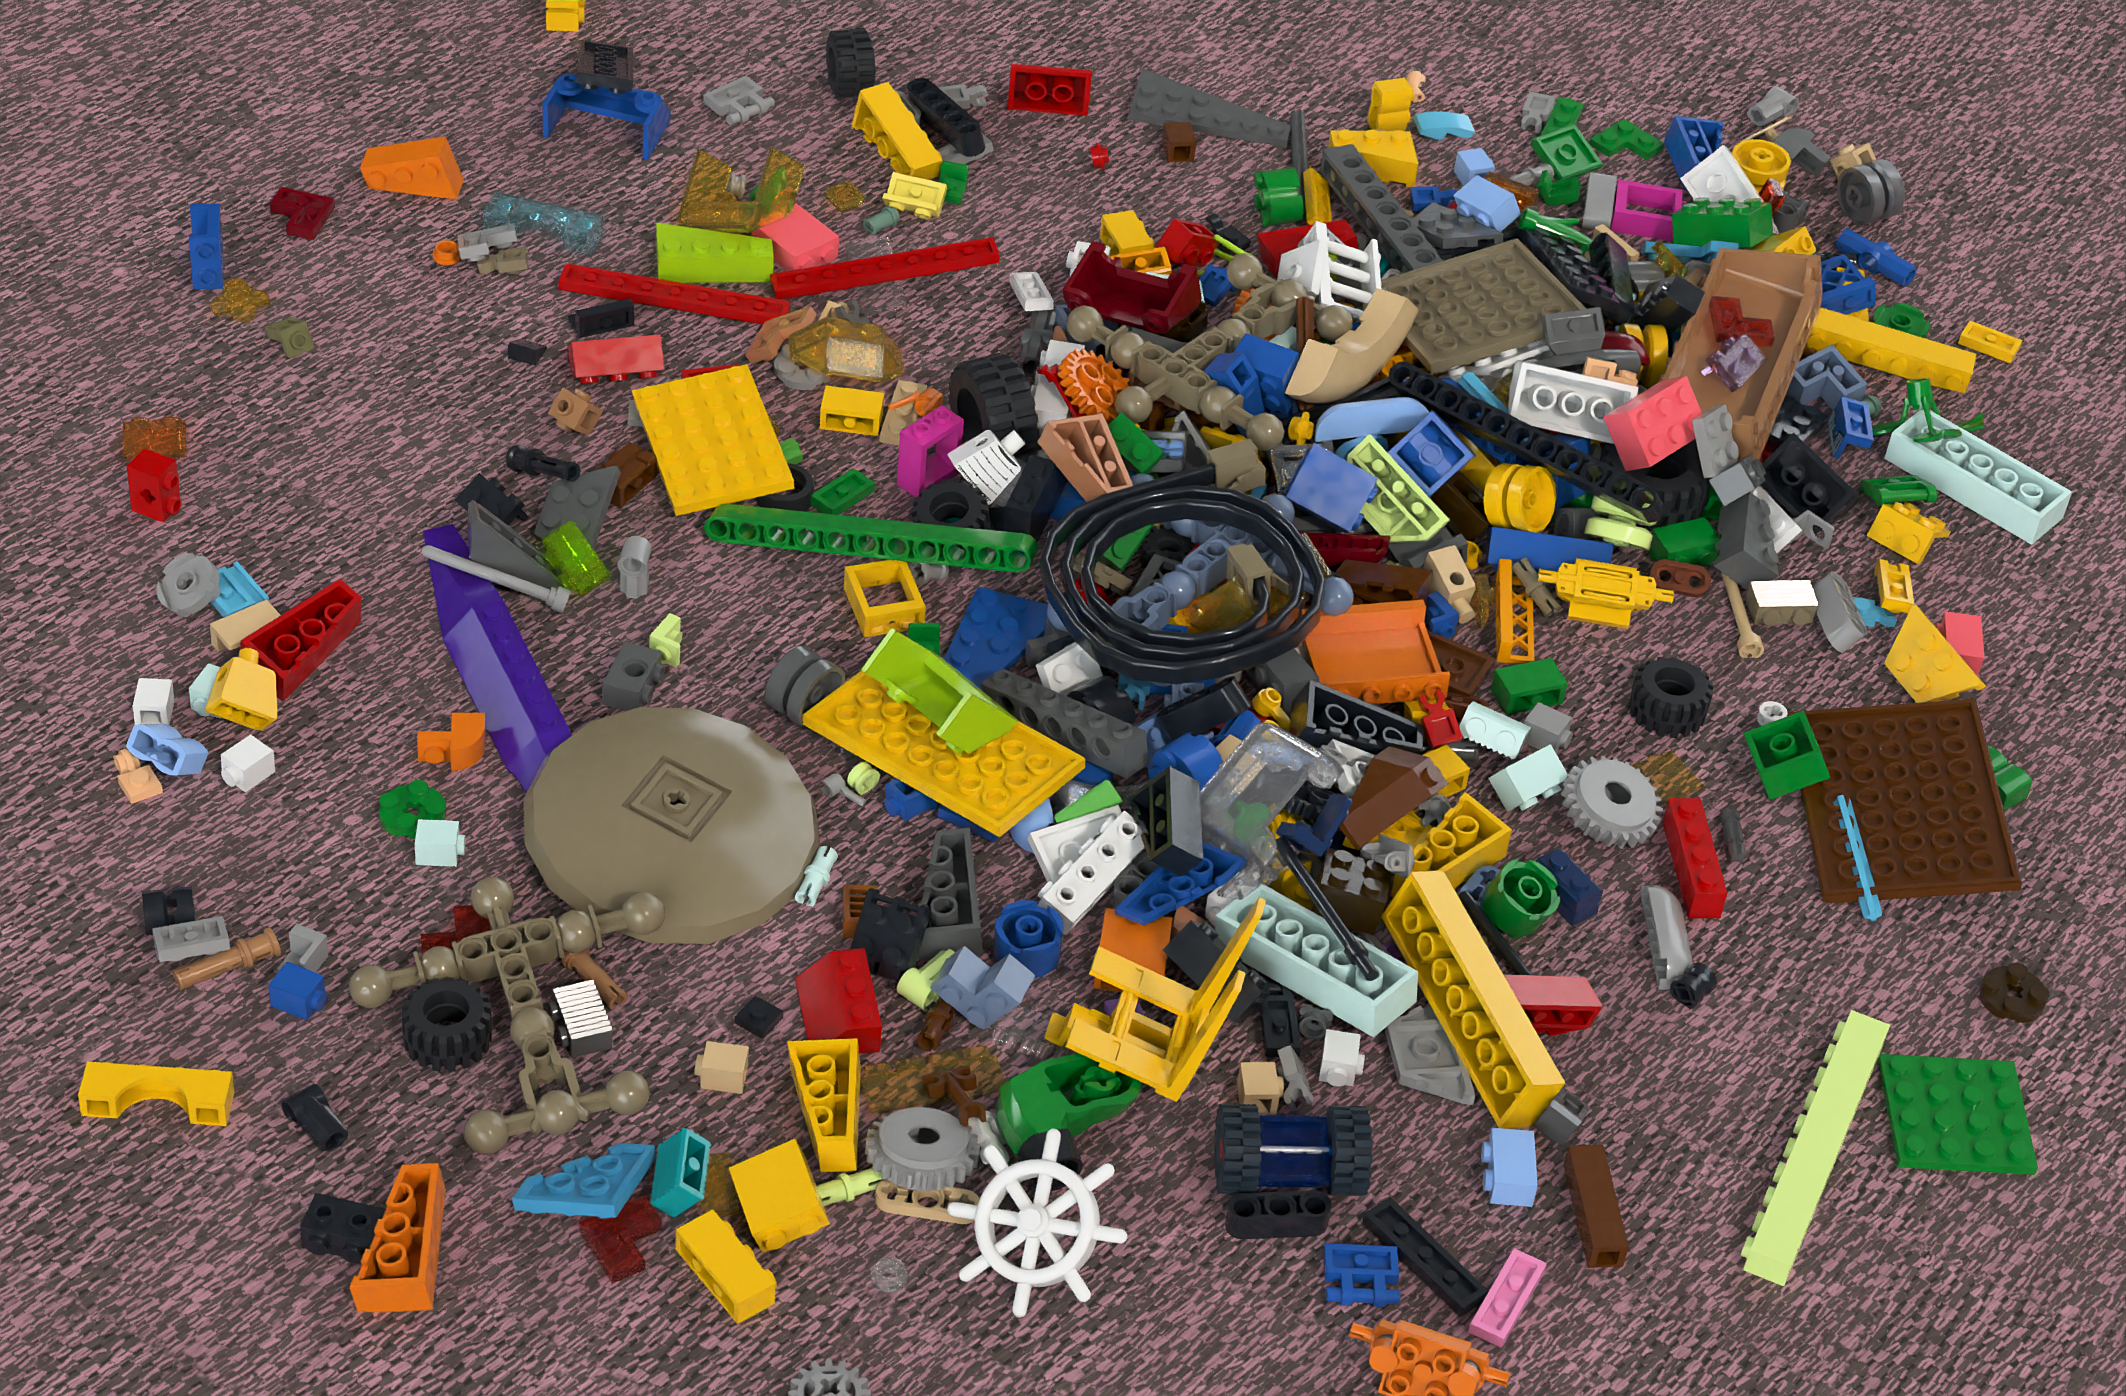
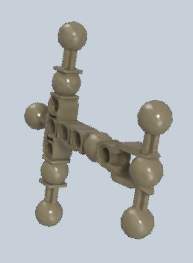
M1246 253L1236 255L1229 262L1226 272L1229 282L1235 288L1241 290L1257 288L1250 292V300L1240 308L1239 312H1235L1232 318L1223 320L1217 327L1202 333L1175 353L1157 344H1152L1149 340L1146 342L1139 334L1128 331L1126 326H1122L1114 332L1104 326L1102 315L1094 307L1086 305L1076 307L1068 315L1066 322L1067 330L1075 341L1087 343L1097 340L1105 345V359L1108 361L1112 359L1121 368L1131 369L1132 375H1137L1139 380L1147 384L1144 388L1133 385L1120 391L1115 400L1117 415L1122 412L1134 424L1143 422L1151 414L1153 402L1162 395H1165L1183 407L1195 411L1197 414L1202 413L1209 421L1220 424V428L1223 430L1235 423L1246 430L1247 439H1251L1258 450L1262 451L1275 449L1281 443L1284 437L1282 422L1273 414L1261 413L1254 416L1243 409L1244 396L1241 394L1236 396L1230 388L1217 385V381L1211 380L1204 370L1219 354L1233 353L1245 333L1261 339L1272 334H1284L1296 323V300L1299 297H1310L1313 299L1314 321L1316 322L1318 333L1325 340L1335 342L1347 331L1352 330L1353 327L1351 314L1345 307L1335 304L1324 308L1315 303V297L1307 295L1306 288L1299 281L1293 279H1280L1276 281L1263 273L1261 262L1254 255Z
M497 876L485 877L473 887L471 905L479 916L488 919L490 931L468 936L459 943L454 941L452 942L453 949L445 946H434L425 951L420 959L418 952L414 951L415 965L388 972L385 968L378 965H364L358 968L350 977L349 993L357 1005L365 1008H378L389 1000L394 990L420 983L430 984L432 979L438 978L439 981L446 980V977H454V981H458L461 978L477 982L499 976L512 1018L510 1036L517 1047L521 1049L523 1059L525 1060L526 1068L520 1071L519 1081L527 1110L503 1116L492 1109H483L473 1113L465 1123L464 1139L472 1151L479 1154H494L505 1146L509 1136L530 1130L536 1136L541 1130L552 1135L565 1134L573 1130L579 1120L588 1122L589 1114L611 1108L613 1112L620 1115H634L642 1111L648 1103L650 1087L641 1074L632 1070L620 1071L612 1075L605 1089L581 1095L571 1060L561 1058L557 1052L553 1041L555 1032L554 1022L549 1014L543 1010L531 967L549 963L558 956L560 958L564 957L563 950L570 953H582L590 949L595 941L598 948H602V934L625 928L638 935H649L657 931L664 922L665 907L656 895L649 892H637L628 897L622 909L595 916L591 904L587 905L588 913L582 910H570L562 914L557 921L554 915L549 916V919L543 917L512 925L508 912L514 903L513 889L502 878ZM555 1079L558 1085H566L568 1087L569 1093L563 1090H551L543 1094L537 1103L535 1101L534 1093L539 1091V1083L549 1084Z

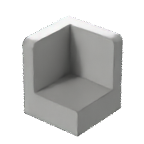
M295 924L289 932L291 951L279 965L277 971L279 972L286 962H290L316 973L328 957L327 935Z

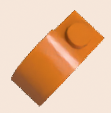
M452 713L451 731H418V762H428L431 764L451 762V771L463 770L476 764L485 752V713Z

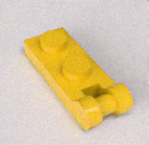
M1878 559L1874 576H1877L1881 608H1885L1892 613H1909L1914 605L1909 565L1899 563L1897 566L1889 564L1888 560Z

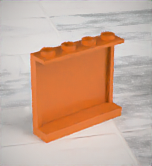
M1424 600L1351 605L1346 613L1335 617L1321 612L1318 625L1302 641L1309 666L1318 675L1320 684L1369 704L1416 701L1421 694H1425L1426 700L1435 699L1434 693L1438 689L1447 698L1450 672L1441 671L1424 624L1426 613ZM1308 609L1301 610V617Z

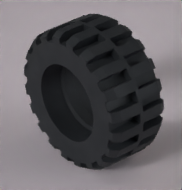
M1003 353L960 362L953 369L950 376L951 382L948 387L950 396L948 399L951 411L964 419L962 445L986 430H991L1000 441L1015 430L1025 442V445L1015 452L1013 456L1037 450L1039 429L1037 428L1038 414L1035 411L1036 404L1034 397L1031 395L1029 382L1026 381L1025 373L1018 367V363Z
M1696 439L1651 467L1625 471L1615 444L1604 443L1599 460L1651 486L1665 505V512L1655 525L1645 526L1636 524L1637 527L1647 528L1648 531H1652L1653 528L1694 520L1700 517V513L1706 507L1711 487L1709 480L1712 477L1704 478ZM1603 475L1595 477V482L1599 481ZM1627 488L1621 489L1617 495L1625 493ZM1653 500L1647 501L1646 503L1651 505Z

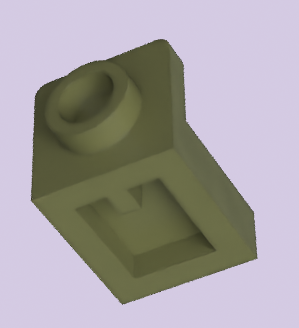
M287 317L265 327L268 338L280 341L288 358L314 348L305 320Z

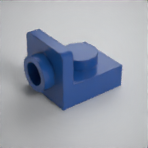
M1210 264L1199 278L1204 302L1214 307L1219 304L1228 290L1233 293L1237 290L1229 282L1226 268L1221 267L1219 269Z
M1438 591L1428 594L1425 621L1429 625L1428 630L1450 639L1455 634L1459 613Z

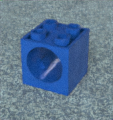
M1435 411L1429 413L1387 452L1428 497H1432L1450 477L1476 456Z

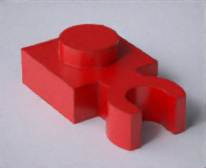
M1440 689L1434 693L1435 704L1429 703L1426 700L1425 694H1421L1418 698L1420 708L1428 714L1422 717L1420 721L1431 750L1446 744L1450 745L1460 742L1463 739L1453 708L1444 711L1442 707L1445 697Z

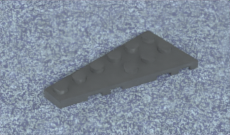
M1144 68L1141 70L1128 113V120L1164 126V123L1190 122L1195 132L1280 147H1287L1291 125Z

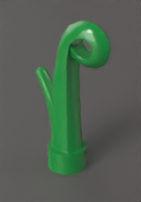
M1525 208L1518 228L1521 230L1524 227L1534 230L1535 227L1541 228L1549 232L1551 237L1557 239L1560 236L1567 237L1573 240L1575 245L1580 246L1579 250L1583 252L1582 256L1584 258L1585 252L1589 251V246L1593 241L1583 233L1569 227L1580 222L1578 218L1560 219L1540 215L1535 210Z

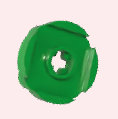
M1894 303L1893 307L1885 308L1886 304L1875 310L1872 323L1926 339L1930 323L1923 319L1924 313L1921 310L1904 303Z
M414 780L408 785L396 787L379 798L380 823L388 833L397 837L402 835L415 839L418 819L444 820L446 817V802L443 796L435 789L428 787V784L422 780ZM409 808H417L419 814L414 815L411 812H406Z

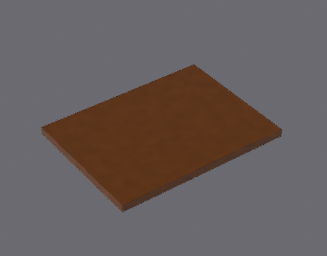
M1976 699L1804 711L1831 777L1800 789L1822 902H1859L1858 898L1864 896V889L1857 888L1856 884L1860 880V875L1854 876L1851 867H1856V861L1851 859L1853 858V851L1847 852L1845 843H1850L1849 836H1843L1847 835V829H1841L1838 819H1843L1842 813H1836L1841 812L1840 805L1835 806L1833 803L1839 795L1844 796L1847 807L1849 805V798L1851 800L1875 887H1870L1871 895L1877 894L1879 900L2021 890L2022 881ZM1787 712V716L1795 714L1797 712ZM1850 816L1852 827L1854 828V819Z

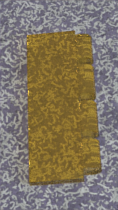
M985 1045L962 1049L964 1059L962 1061H959L957 1051L929 1055L928 1061L930 1066L925 1067L926 1064L923 1056L895 1061L896 1072H892L889 1062L864 1066L866 1077L861 1078L860 1083L870 1114L953 1100L947 1090L944 1096L930 1099L928 1090L924 1091L922 1076L930 1073L942 1075L945 1072L953 1074V1071L960 1066H969L971 1074L976 1075L977 1088L965 1091L968 1097L999 1092L1005 1080L997 1055L990 1056L988 1047Z

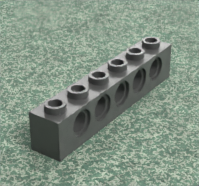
M1003 668L980 683L981 690L1019 722L1083 756L1088 762L1126 779L1149 764L1146 731Z

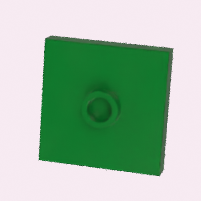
M1575 124L1533 138L1530 143L1543 164L1551 165L1554 170L1553 178L1556 181L1580 177L1599 170L1603 166V163Z

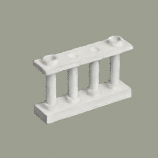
M1315 221L1303 239V245L1319 239L1327 243L1319 295L1314 296L1315 303L1323 308L1334 304L1343 306L1351 314L1352 320L1359 322V318L1364 311L1334 302V299L1331 298V293L1362 302L1363 310L1366 309L1376 288L1381 289L1379 266L1381 255L1378 253V242L1372 239L1364 251L1330 241L1329 237H1327L1326 224ZM1328 252L1360 262V270L1331 261V258L1328 257ZM1330 273L1361 282L1362 290L1333 282L1332 278H1330Z

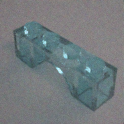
M495 191L483 210L484 229L514 223L516 234L526 230L549 231L562 239L565 250L592 256L603 237L602 215Z

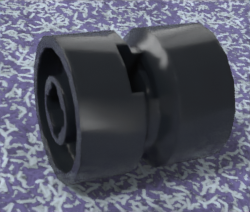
M192 886L172 888L169 894H165L162 889L142 891L146 936L153 935V928L195 921ZM167 907H177L178 913L168 915Z

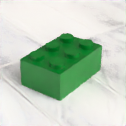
M1706 197L1693 199V203L1682 205V209L1672 213L1674 244L1702 247L1712 240L1739 243L1738 248H1751L1773 235L1771 203L1761 202L1759 198L1746 199L1744 202H1735V198H1722L1718 202H1710V198Z

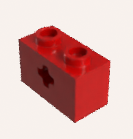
M144 448L126 466L131 509L136 513L164 523L171 515H176L182 505L177 463L175 459Z

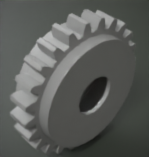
M1593 756L1589 758L1587 763L1581 760L1577 767L1574 766L1563 783L1564 789L1561 792V795L1566 797L1562 805L1569 807L1566 815L1573 818L1575 827H1579L1584 831L1583 834L1585 836L1589 835L1597 843L1599 841L1604 842L1607 847L1617 844L1620 849H1623L1626 843L1631 848L1635 847L1637 842L1643 844L1647 838L1653 835L1662 820L1660 815L1663 812V808L1658 806L1662 799L1655 796L1658 789L1651 786L1649 783L1650 778L1640 773L1641 770L1639 768L1635 769L1629 765V762H1620L1615 757L1613 760H1607L1605 756H1601L1599 761Z
M912 1107L898 1111L894 1110L889 1116L882 1115L880 1122L874 1121L872 1129L867 1131L865 1154H867V1163L873 1164L872 1170L874 1172H881L882 1179H888L894 1185L911 1190L938 1191L947 1187L952 1188L956 1182H965V1175H973V1169L978 1166L980 1144L977 1143L978 1136L970 1134L972 1127L962 1126L959 1119L950 1113L933 1108Z

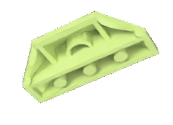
M1370 434L1347 455L1348 462L1378 478L1375 484L1378 487L1375 497L1370 504L1365 503L1360 513L1364 514V518L1380 535H1390V543L1428 541L1450 521Z

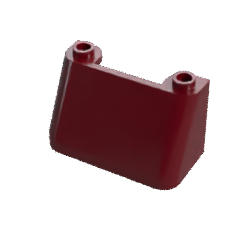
M1094 241L1091 242L1062 289L1064 300L1071 311L1083 305L1094 307L1102 315V319L1147 330L1155 334L1167 333L1192 314L1202 300L1197 267L1183 264L1179 273L1172 271L1167 279L1122 268L1120 257L1115 256L1112 260L1104 252L1106 245Z

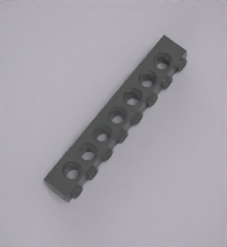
M1353 144L1323 149L1320 173L1370 239L1377 240L1379 251L1393 269L1405 273L1443 261L1437 254L1436 249L1426 240L1423 232L1419 231L1411 217L1402 209L1399 201L1395 200L1388 191L1387 186L1382 183L1375 170L1368 165L1364 156L1358 152Z

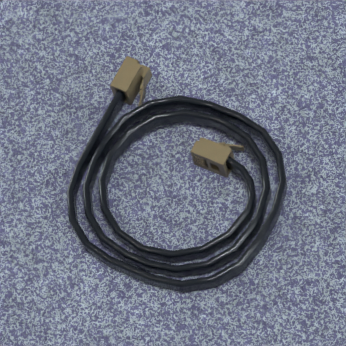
M1251 439L1207 451L1206 465L1113 491L1071 509L1048 532L1040 558V575L1048 601L1073 640L1099 665L1134 680L1177 685L1215 679L1262 665L1297 648L1318 625L1325 597L1326 581L1315 553L1296 527L1271 504L1244 493L1250 489L1265 485L1266 468L1261 461L1258 462V448ZM1184 519L1217 522L1257 536L1285 564L1293 587L1289 602L1270 623H1267L1270 610L1271 586L1277 587L1285 594L1290 595V585L1276 575L1272 568L1267 566L1252 544L1247 546L1244 543L1227 548V579L1247 607L1258 604V609L1248 620L1227 629L1195 634L1154 630L1120 616L1098 595L1093 580L1097 560L1117 539L1147 525ZM1068 538L1060 566L1061 581L1067 597L1066 600L1056 585L1051 566L1056 549ZM1089 543L1081 570V584L1087 599V605L1077 590L1072 570L1077 554ZM1300 561L1307 571L1314 594L1311 607L1292 628L1288 629L1298 618L1304 590V574L1299 564Z

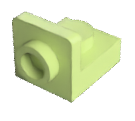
M671 613L650 634L649 648L661 651V664L677 667L680 664V642L682 640V632H680L681 618Z

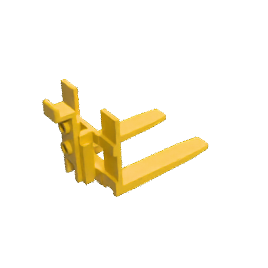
M1260 897L1257 899L1197 991L1099 946L1089 974L1122 989L1118 1004L1110 1016L1095 1009L1089 1010L1076 1003L1073 1004L1066 1017L1052 1013L1044 1038L1063 1047L1067 1040L1065 1047L1099 1062V1067L1115 1073L1117 1070L1154 1087V1092L1177 1102L1190 1083L1241 991L1245 972L1238 970L1210 1011L1262 916L1266 900ZM1140 997L1176 1014L1177 1017L1173 1029L1135 1012L1138 998Z

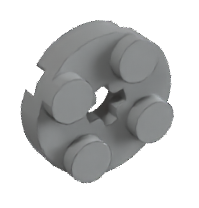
M789 343L784 345L782 352L775 357L774 375L783 381V384L787 387L798 390H811L816 388L817 385L823 382L825 384L830 380L832 376V360L829 358L828 350L823 347L815 348ZM799 366H807L805 370L799 369Z
M186 553L173 559L163 570L165 577L162 580V584L159 581L157 584V596L161 604L180 617H188L200 611L209 602L216 600L221 592L218 586L219 572L217 567L205 556H195L193 553ZM191 579L193 581L192 584L184 589L187 586L186 582Z

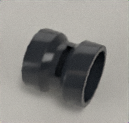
M1699 962L1693 963L1684 971V975H1680L1671 983L1670 992L1675 1000L1692 1009L1703 1000L1704 996H1707L1716 988L1717 979L1708 966Z

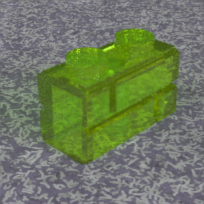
M568 521L558 528L557 532L554 531L543 539L542 543L548 550L543 555L553 569L559 566L563 573L558 577L566 589L572 590L574 588L581 596L595 589L596 585L599 586L610 578V572L574 521Z

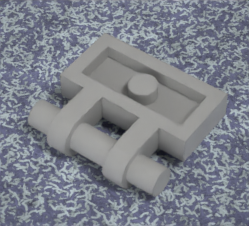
M747 76L704 94L703 103L719 116L730 113L726 116V121L730 126L736 123L743 124L750 117L756 114L761 116L767 113L769 108L775 106L774 99L772 97L763 99V88Z

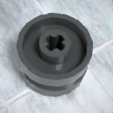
M797 646L787 652L772 670L766 684L765 701L771 708L782 715H787L802 728L810 729L803 725V714L845 683V673L839 666L829 660H823L818 653L807 646Z

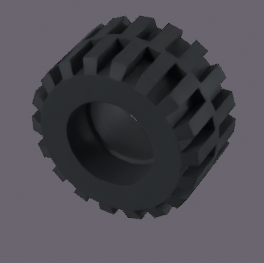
M865 28L831 30L826 45L827 71L831 89L837 98L859 97L860 90L875 86L876 68L871 38Z
M948 479L941 480L940 484L934 482L929 485L928 490L922 489L919 492L920 497H915L913 501L914 507L911 508V515L914 523L990 530L991 528L987 499L985 495H982V491L978 487L973 488V484L966 481L963 484L960 479H954L953 482H948ZM949 518H961L957 522L942 523V521ZM926 541L927 544L935 547L931 542ZM956 544L958 548L965 550L964 547Z
M1663 656L1658 657L1657 660L1650 659L1646 661V664H1642L1638 668V672L1635 675L1628 702L1631 717H1636L1635 722L1639 726L1645 724L1646 731L1651 733L1652 730L1658 731L1657 736L1664 737L1665 733L1670 734L1671 738H1678L1679 733L1683 737L1690 736L1691 731L1694 733L1698 732L1700 726L1703 727L1713 695V684L1709 681L1708 674L1701 672L1702 668L1698 665L1690 664L1691 661L1685 659L1683 661L1678 660V657L1665 658Z
M446 977V980L439 981L438 978L432 979L430 984L422 983L418 985V991L412 990L407 995L408 1000L403 1002L401 1015L405 1051H409V1057L413 1061L419 1058V1066L426 1068L428 1064H432L433 1071L440 1072L441 1067H448V1072L456 1071L457 1065H461L463 1069L470 1067L471 1059L477 1063L482 1059V1052L487 1054L490 1048L489 1042H492L491 1004L488 1003L486 993H480V987L476 984L470 986L468 981L464 979L454 981V977ZM444 1021L458 1022L448 1026L437 1025V1023Z

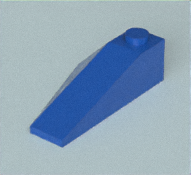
M1202 841V862L1181 877L1159 866L1115 908V914L1144 926L1228 883L1246 865V859Z

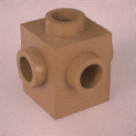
M562 388L560 393L554 398L548 414L557 419L556 425L569 433L575 430L588 435L592 432L604 410L591 403L590 399L592 396L578 388L574 392Z

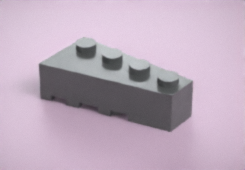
M970 827L936 831L929 861V872L923 886L922 902L919 903V907L922 904L930 906L931 914L917 960L932 959L942 950L947 951L951 949L957 952L963 946L975 955H983Z

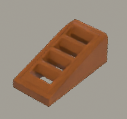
M843 885V938L854 937L866 895H850V893L867 894L870 888L877 889V885Z

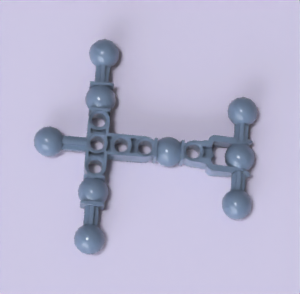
M1143 473L1130 477L1133 486L1155 480L1151 475ZM1274 493L1262 499L1271 504L1291 523L1293 522L1295 510L1292 502L1287 497ZM1184 519L1164 522V527L1166 529L1172 527L1180 536L1191 537V541L1198 543L1199 547L1186 556L1183 563L1175 567V571L1163 575L1159 582H1155L1153 586L1145 588L1133 597H1121L1111 607L1120 616L1151 629L1161 630L1167 625L1170 617L1177 615L1178 610L1187 608L1194 599L1196 600L1200 595L1209 592L1227 577V548L1242 543L1245 546L1252 544L1267 566L1272 568L1276 575L1290 585L1289 596H1291L1293 584L1286 566L1280 557L1257 536L1224 523ZM1299 561L1304 574V590L1313 595L1314 589L1307 571ZM1334 576L1326 578L1325 597L1321 612L1334 617L1346 613L1354 599L1351 585L1343 578ZM1062 592V594L1064 595V597H1065L1066 600H1067V597H1066L1065 592ZM1048 603L1046 613L1049 622L1057 630L1068 632L1051 604ZM1151 682L1154 685L1162 687L1172 685L1167 683Z

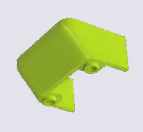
M893 628L890 629L861 669L864 673L888 687L889 689L886 694L899 704H902L904 700L909 702L940 728L936 734L946 740L945 744L960 755L963 751L972 753L1011 732L1018 722L1015 717L951 664Z

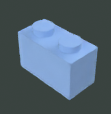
M1478 175L1453 195L1457 204L1456 210L1459 214L1473 217L1475 221L1500 232L1521 214L1513 193Z
M1492 1128L1489 1141H1483L1481 1161L1482 1163H1488V1169H1484L1483 1190L1489 1191L1491 1204L1532 1207L1538 1187L1534 1131Z

